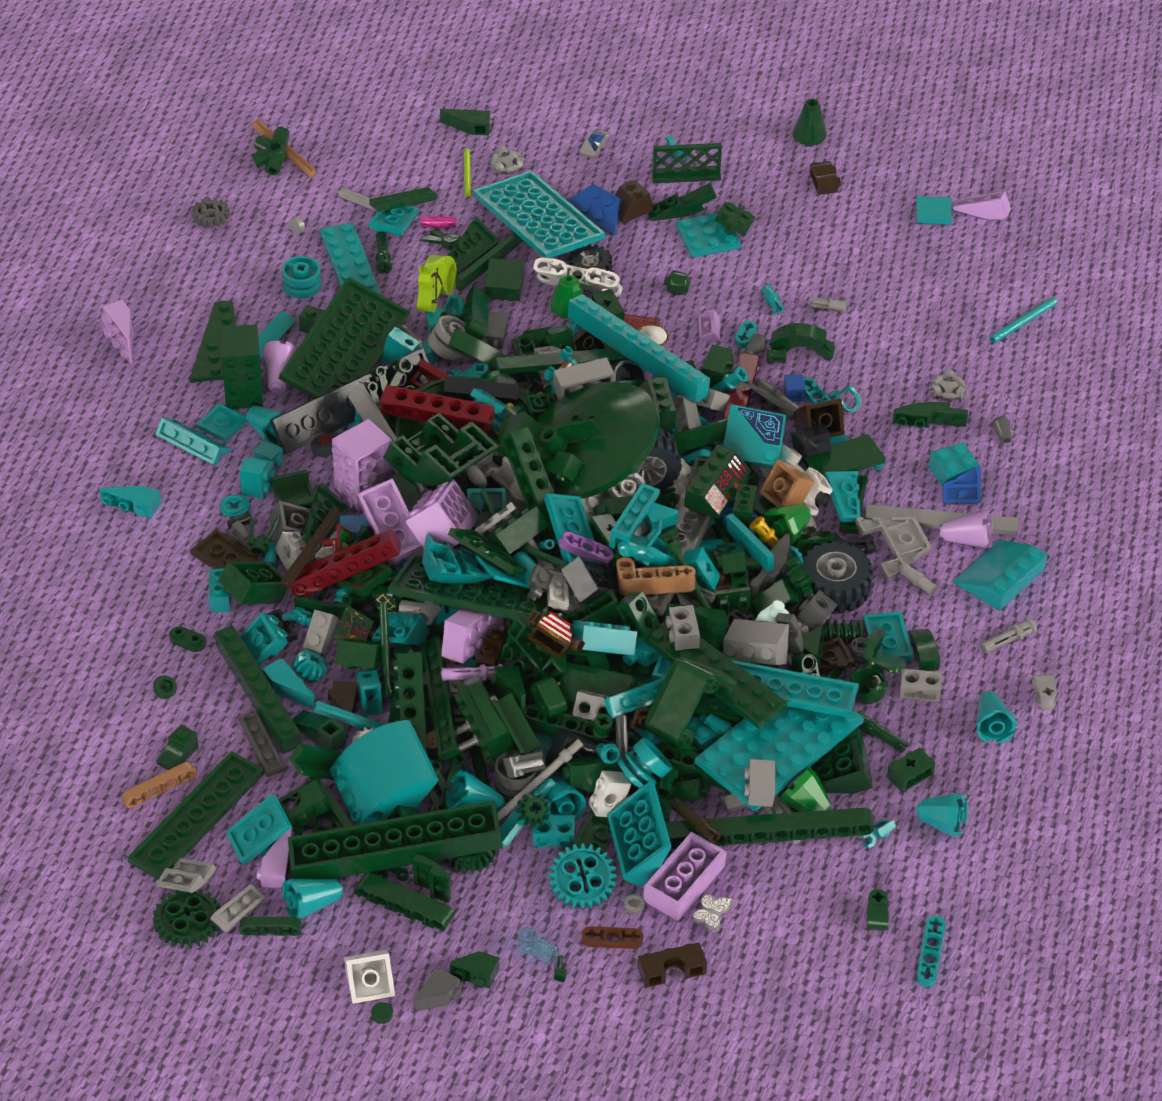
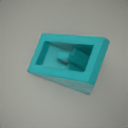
M654 503L644 520L650 531L661 520L662 530L677 524L679 511Z

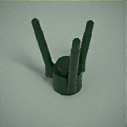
M280 516L276 517L267 537L257 536L255 539L254 520L250 519V539L248 545L252 546L251 552L257 556H264L266 554Z

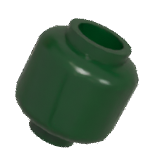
M672 270L669 275L666 274L663 284L666 285L667 292L683 295L684 292L687 293L691 279H688L686 273Z

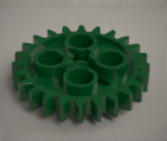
M203 889L192 893L184 891L180 893L179 890H175V895L167 893L168 899L161 898V904H156V910L153 911L155 932H158L159 938L164 937L165 943L172 941V947L177 943H180L181 948L185 944L192 948L193 943L200 946L201 940L208 943V936L214 938V931H220L219 926L211 920L212 915L221 908L220 903H217L216 897L211 898L210 892L204 895Z

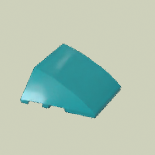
M427 533L422 563L429 580L448 584H469L491 579L486 569L476 559L478 554L464 548L454 549L450 546L449 542L444 540L442 544L433 540V535Z

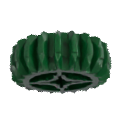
M497 850L443 859V861L448 863L449 869L454 867L456 873L462 869L464 875L467 870H470L473 874L475 869L479 872L483 870V867L488 869L489 863L494 861Z

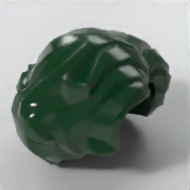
M868 664L865 667L855 669L851 673L849 682L859 684L856 696L859 702L873 704L885 696L888 681L885 680L884 671L881 667Z

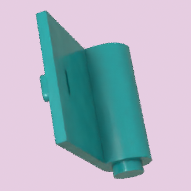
M518 552L513 556L516 561L527 568L524 576L515 575V577L507 575L504 572L505 570L494 565L481 555L476 556L478 562L493 579L529 589L532 588L527 582L534 566L537 564L527 553Z

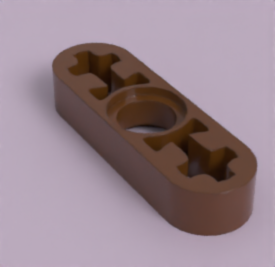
M589 926L582 931V943L588 947L637 949L643 944V933L636 928ZM589 934H593V939H589ZM600 934H603V940H600ZM615 935L618 937V940L609 941L607 937ZM622 935H625L624 941H622ZM632 936H636V941H632Z

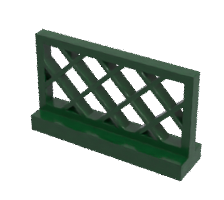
M722 143L653 146V165L651 170L653 184L721 180ZM711 149H718L713 155L708 153ZM694 150L701 151L696 156L691 153ZM676 151L684 152L679 157L674 154ZM657 152H666L667 154L661 158L657 155ZM687 155H688L690 158H692V159H691L689 162H687V163H685V162L682 160V159H684ZM703 155L708 157L705 162L699 160ZM671 156L675 160L669 164L665 160ZM712 161H714L717 164V166L707 165ZM695 162L700 164V166L691 167ZM661 163L666 166L665 168H656ZM677 163H680V164L683 165L682 167H675V168H674V166H675Z
M309 776V782L278 799L282 804L293 801L295 802L293 808L297 807L301 801V795L298 790L316 779L323 788L332 808L328 809L326 813L316 816L318 817L316 825H302L300 830L298 828L294 830L295 833L303 835L304 829H312L314 832H318L319 830L326 831L353 826L320 778ZM323 818L332 820L330 827L321 826Z

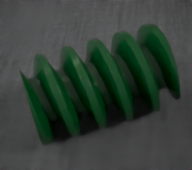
M826 619L825 624L822 623L824 642L826 638L832 640L841 637L848 644L850 639L862 638L861 620H858L856 625L853 620H850L847 625L845 619H842L840 625L837 619H834L832 625L830 619Z

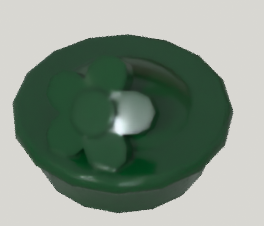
M162 675L153 682V691L159 698L167 699L176 693L177 685L173 678Z

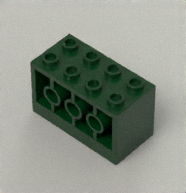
M257 325L220 327L226 407L232 410L251 408L252 406L263 407Z

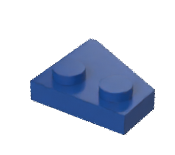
M977 466L942 484V502L981 503V466Z

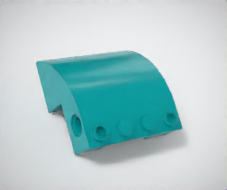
M409 720L389 723L362 735L342 752L329 769L355 825L386 820L397 805L418 808L439 780Z

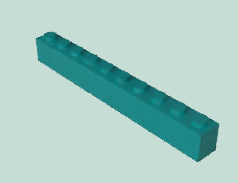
M581 294L569 300L568 319L655 377L666 378L670 387L694 403L708 397L709 377L585 295Z

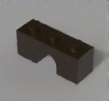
M700 942L638 956L637 968L644 987L648 988L665 984L666 969L670 967L681 969L686 979L706 974L707 960Z

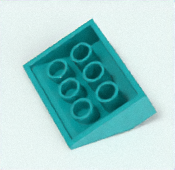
M998 540L953 580V583L1000 611L1045 569L1048 554L1033 545Z
M652 780L607 814L623 879L638 887L646 884L658 871L671 848L657 791Z

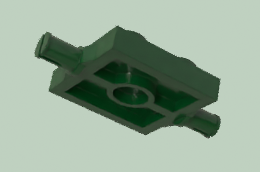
M724 202L714 221L725 227L724 233H727V235H730L733 231L746 236L755 216L748 211H744L745 206H742V204L736 207L732 203Z

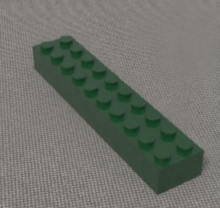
M495 801L287 837L293 879H334L413 865L415 854L435 861L503 849Z

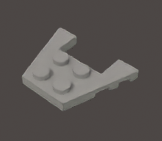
M873 517L872 519L856 518L855 523L862 536L881 531L896 559L880 563L879 568L887 580L898 574L904 565L908 564L910 566L931 550L932 546L916 517H891V519H880V517Z

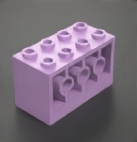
M369 419L332 439L334 492L339 498L342 497L346 501L349 508H354L357 512L362 510L357 494L390 480L389 477L393 476V466L383 458L392 439Z
M393 478L357 494L362 510L374 535L392 528L401 542L399 556L387 560L393 572L396 570L395 566H399L401 561L405 562L412 554L423 556V546L405 522L410 516L408 514L409 511Z
M454 479L437 485L438 488L434 491L430 489L421 495L422 498L417 501L418 503L413 506V510L408 513L410 516L405 522L423 548L427 533L433 535V540L442 544L445 540L450 543L451 547H454L460 542L448 535L450 528L471 530L478 519V514Z

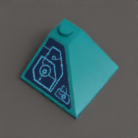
M731 404L723 446L735 450L746 465L772 469L780 458L786 415Z

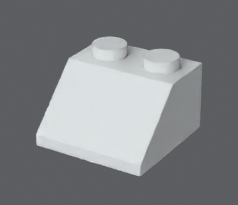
M387 950L344 957L352 1003L395 996L390 958Z

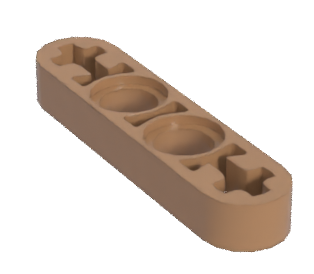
M190 762L182 763L128 789L123 793L121 799L126 807L131 809L150 800V797L154 795L158 796L173 786L176 787L195 778L197 770Z

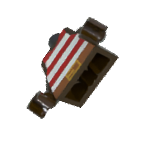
M533 610L528 616V624L535 628L527 638L559 659L566 650L582 651L585 642L577 637L574 638L572 634L573 626L565 620V616L562 613L548 611L543 615Z

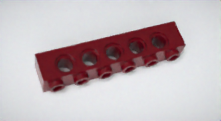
M386 384L380 398V411L382 414L427 422V420L440 413L456 429H461L473 422L486 435H489L495 420L494 406Z
M392 528L306 565L290 587V590L294 596H307L399 556L401 542Z

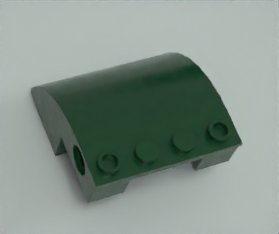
M438 413L427 420L423 430L409 439L401 436L391 442L383 458L408 479L427 486H437L446 483L498 450L499 446L473 422L457 430L446 418Z

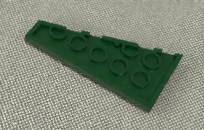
M233 300L214 303L189 378L190 383L223 379L220 327L236 326Z

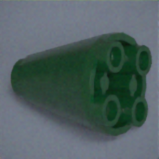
M808 99L793 130L795 140L808 147H812L822 143L827 134L821 107L816 99Z

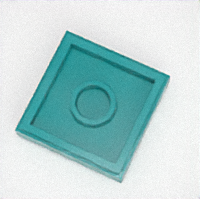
M218 403L196 424V428L227 442L248 421L246 416Z

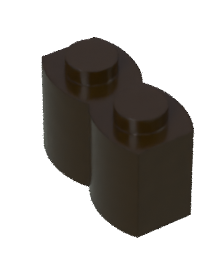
M831 161L810 163L809 173L817 194L837 193L838 187L841 186L840 177H837L836 167L832 165Z

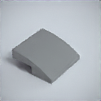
M180 858L172 869L166 868L156 885L157 887L192 893L209 880L216 868L212 863Z

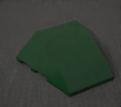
M516 611L513 613L512 618L514 620L511 628L508 629L507 633L509 636L506 644L503 645L498 664H502V666H519L526 694L532 683L550 676L555 678L566 671V651L559 659L529 640L527 637L535 627H531L528 624V616Z

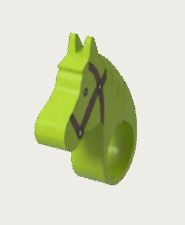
M431 254L424 266L419 265L418 311L434 313L437 308L438 296L451 295L457 275L456 263L451 256Z

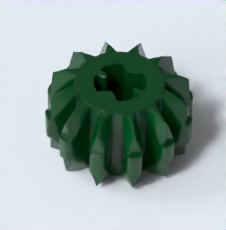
M531 792L529 796L524 794L522 800L517 801L519 808L515 809V812L521 813L517 819L519 821L524 819V826L530 823L531 827L535 828L537 824L542 826L544 820L549 819L550 816L546 812L551 811V807H545L549 801L548 799L542 801V794L536 797L535 793ZM532 806H534L533 809L536 808L537 812L534 814L533 811L530 812L529 809Z

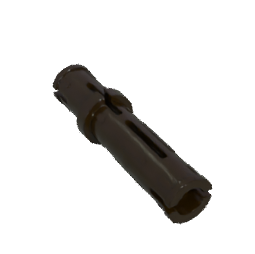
M679 798L675 799L678 805L674 801L672 802L671 809L691 824L698 834L704 835L711 843L716 842L713 837L719 840L721 833L713 828L706 818H701Z

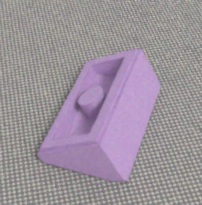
M713 309L698 315L699 340L720 341L719 315Z

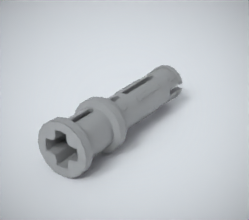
M1028 617L1018 625H1011L1009 630L981 642L980 648L987 654L1013 640L1020 641L1024 636L1037 632L1036 624L1033 619Z

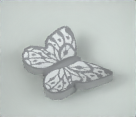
M706 894L701 900L702 909L693 913V920L704 923L706 927L714 931H719V917L732 907L733 900L727 897H719L715 900L711 894Z

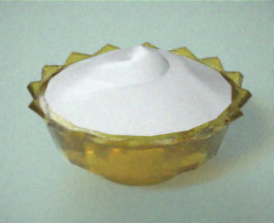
M650 323L638 328L639 332L662 347L669 340L670 334H668V330L658 324L653 325Z

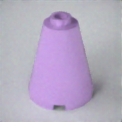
M271 341L264 345L262 353L268 388L274 393L285 391L288 385L278 378L298 349L290 342L280 344V341Z
M989 510L943 522V526H940V537H943L944 541L982 548L992 547L993 539L989 538L991 533H993V522Z

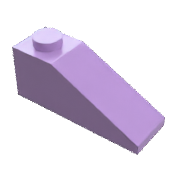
M1005 191L957 199L953 206L955 211L990 220H1002L1007 217L1011 210Z
M292 828L279 837L262 858L261 867L257 868V880L261 881V887L281 888L283 882L286 881L290 865L287 837L293 836Z

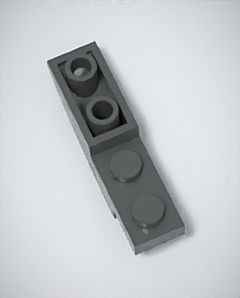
M786 533L782 539H778L771 550V553L774 555V570L767 572L762 567L759 575L750 581L751 598L754 599L759 592L770 588L775 581L783 579L787 570L785 561L790 556L789 534Z

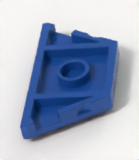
M591 184L567 200L596 226L614 236L617 234L616 225L617 221H619V210L622 203L620 198L595 184Z

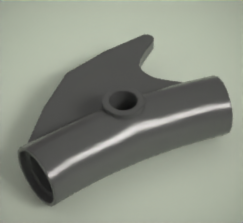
M763 378L758 379L754 384L748 380L745 382L757 395L766 401V405L776 410L779 408L781 414L786 415L788 419L793 421L794 411L801 407L787 398L782 391L773 387Z

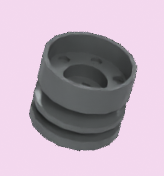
M519 750L504 752L498 757L495 764V791L503 795L506 803L511 801L538 776L537 770L527 772L519 777L507 778L503 757L521 753Z

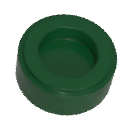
M376 1003L371 1009V1017L378 1024L388 1023L393 1017V1009L388 1003Z

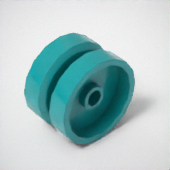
M296 256L288 259L282 265L283 290L287 295L297 299H306L313 297L320 291L321 268L318 261L314 258Z

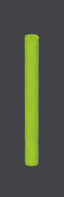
M464 149L465 197H471L470 149Z

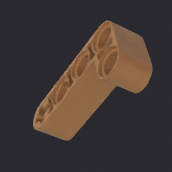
M620 558L616 562L618 591L624 596L631 592L643 591L644 595L690 592L695 589L696 570L692 566L635 569L634 561L631 558Z

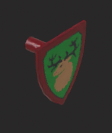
M337 523V538L323 539V547L333 546L332 554L352 545L353 533Z

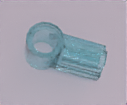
M525 927L519 931L517 942L519 952L531 954L548 965L556 959L559 948L538 937L537 932L533 928Z

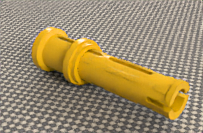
M760 516L750 524L749 528L760 536L761 542L767 543L773 549L778 540L775 536V530L770 528L764 522V518Z

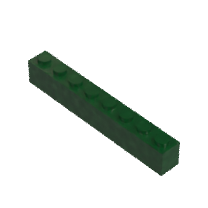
M232 625L216 631L217 649L258 712L283 754L294 750L301 743L300 731L236 629Z

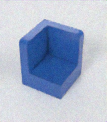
M784 375L783 388L785 396L793 402L804 401L805 385L803 375Z

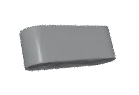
M677 395L673 400L676 409V431L681 432L701 426L696 403L683 395Z

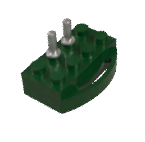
M477 674L456 684L458 693L453 695L462 717L466 719L465 724L456 728L457 735L467 730L472 731L474 734V738L459 744L461 752L477 744L481 747L485 760L492 759L495 765L496 760L501 754L506 751L515 750L507 727L492 702L494 699L498 701L495 695L489 696Z

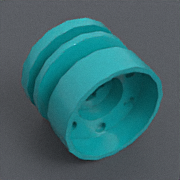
M645 737L633 746L637 756L627 752L625 753L627 760L621 757L617 761L627 779L638 788L643 787L651 780L656 784L657 782L653 774L663 778L672 770V766L666 757Z

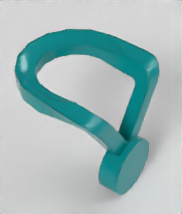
M847 386L840 391L835 389L829 393L828 397L832 400L834 398H841L840 394L849 391L855 397V406L849 408L842 400V407L848 412H854L860 407V396L853 386Z

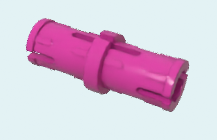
M437 215V217L421 216V227H437V229H441V227L456 228V217H441V215Z

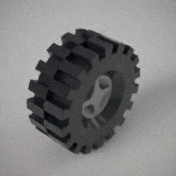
M589 244L571 251L568 257V265L585 269L599 268L612 272V255L603 246L599 248L597 244H594V246ZM578 275L576 278L580 280L582 276Z

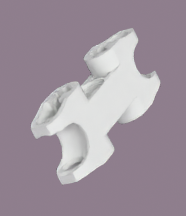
M538 258L534 263L533 268L538 273V280L542 283L557 286L560 278L565 275H573L575 277L580 275L582 278L579 282L583 290L597 293L618 287V291L614 294L616 297L621 296L623 287L619 283V276L613 272L599 268L585 269L566 265L564 261L551 258ZM541 262L548 264V267L544 266L538 269V265ZM541 275H544V276H546V277H548V278H547V279H543V278L541 277ZM608 277H614L616 281H613Z
M782 443L779 460L794 465L815 482L802 504L809 508L811 515L816 516L819 512L815 505L816 495L820 491L830 495L832 488L827 479L817 470L809 467L805 472L798 465L802 456L796 450ZM759 467L767 479L772 469Z

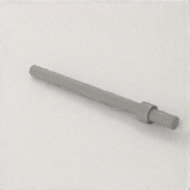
M577 739L570 747L564 748L559 753V757L497 812L498 823L517 806V801L522 800L524 794L529 795L564 762L570 761L573 758L572 755L584 744Z

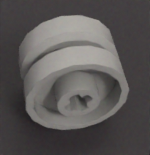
M449 315L440 317L427 339L430 348L447 360H460L463 355L448 346L455 329L465 332V322Z

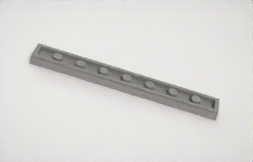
M357 382L348 397L363 421L371 420L392 439V442L397 439L365 386L363 383ZM393 467L396 474L400 473ZM413 481L420 498H422L421 495L429 490L427 485Z
M867 504L865 519H872L873 517H880V519L916 517L921 527L940 529V526H943V522L970 514ZM992 516L994 534L1017 536L1018 518Z

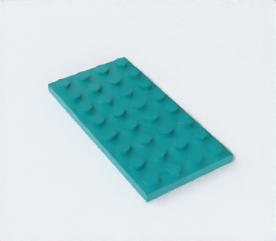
M532 170L473 190V196L543 258H553L605 239L604 231Z
M787 706L784 711L760 729L744 718L698 755L694 763L756 812L762 806L748 805V796H744L745 784H748V780L744 779L745 767H749L750 759L775 761L776 795L863 723L864 717L853 709L850 718Z

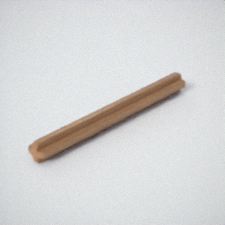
M259 119L252 122L253 128L261 135L270 139L273 138L274 132ZM287 144V157L309 177L316 175V169Z

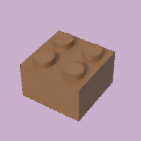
M777 460L759 493L776 507L802 504L815 482L794 465Z

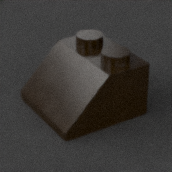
M636 180L627 181L619 186L615 196L622 200L619 220L623 224L654 211L650 193Z

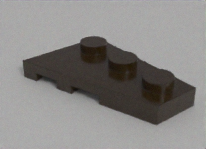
M841 637L824 642L819 671L855 667V661ZM796 653L787 655V664L789 665L791 671V659L793 655Z

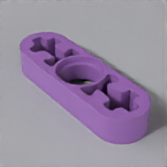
M565 532L559 539V545L563 550L580 557L603 561L607 565L614 557L613 551L609 547L572 532ZM583 546H586L590 552L586 551Z

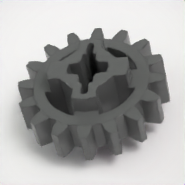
M208 197L206 201L201 199V203L195 202L196 206H192L193 222H198V226L203 224L204 228L208 225L211 228L214 225L219 227L220 223L225 224V219H229V207H227V203H223L222 199L217 201V198L211 200Z

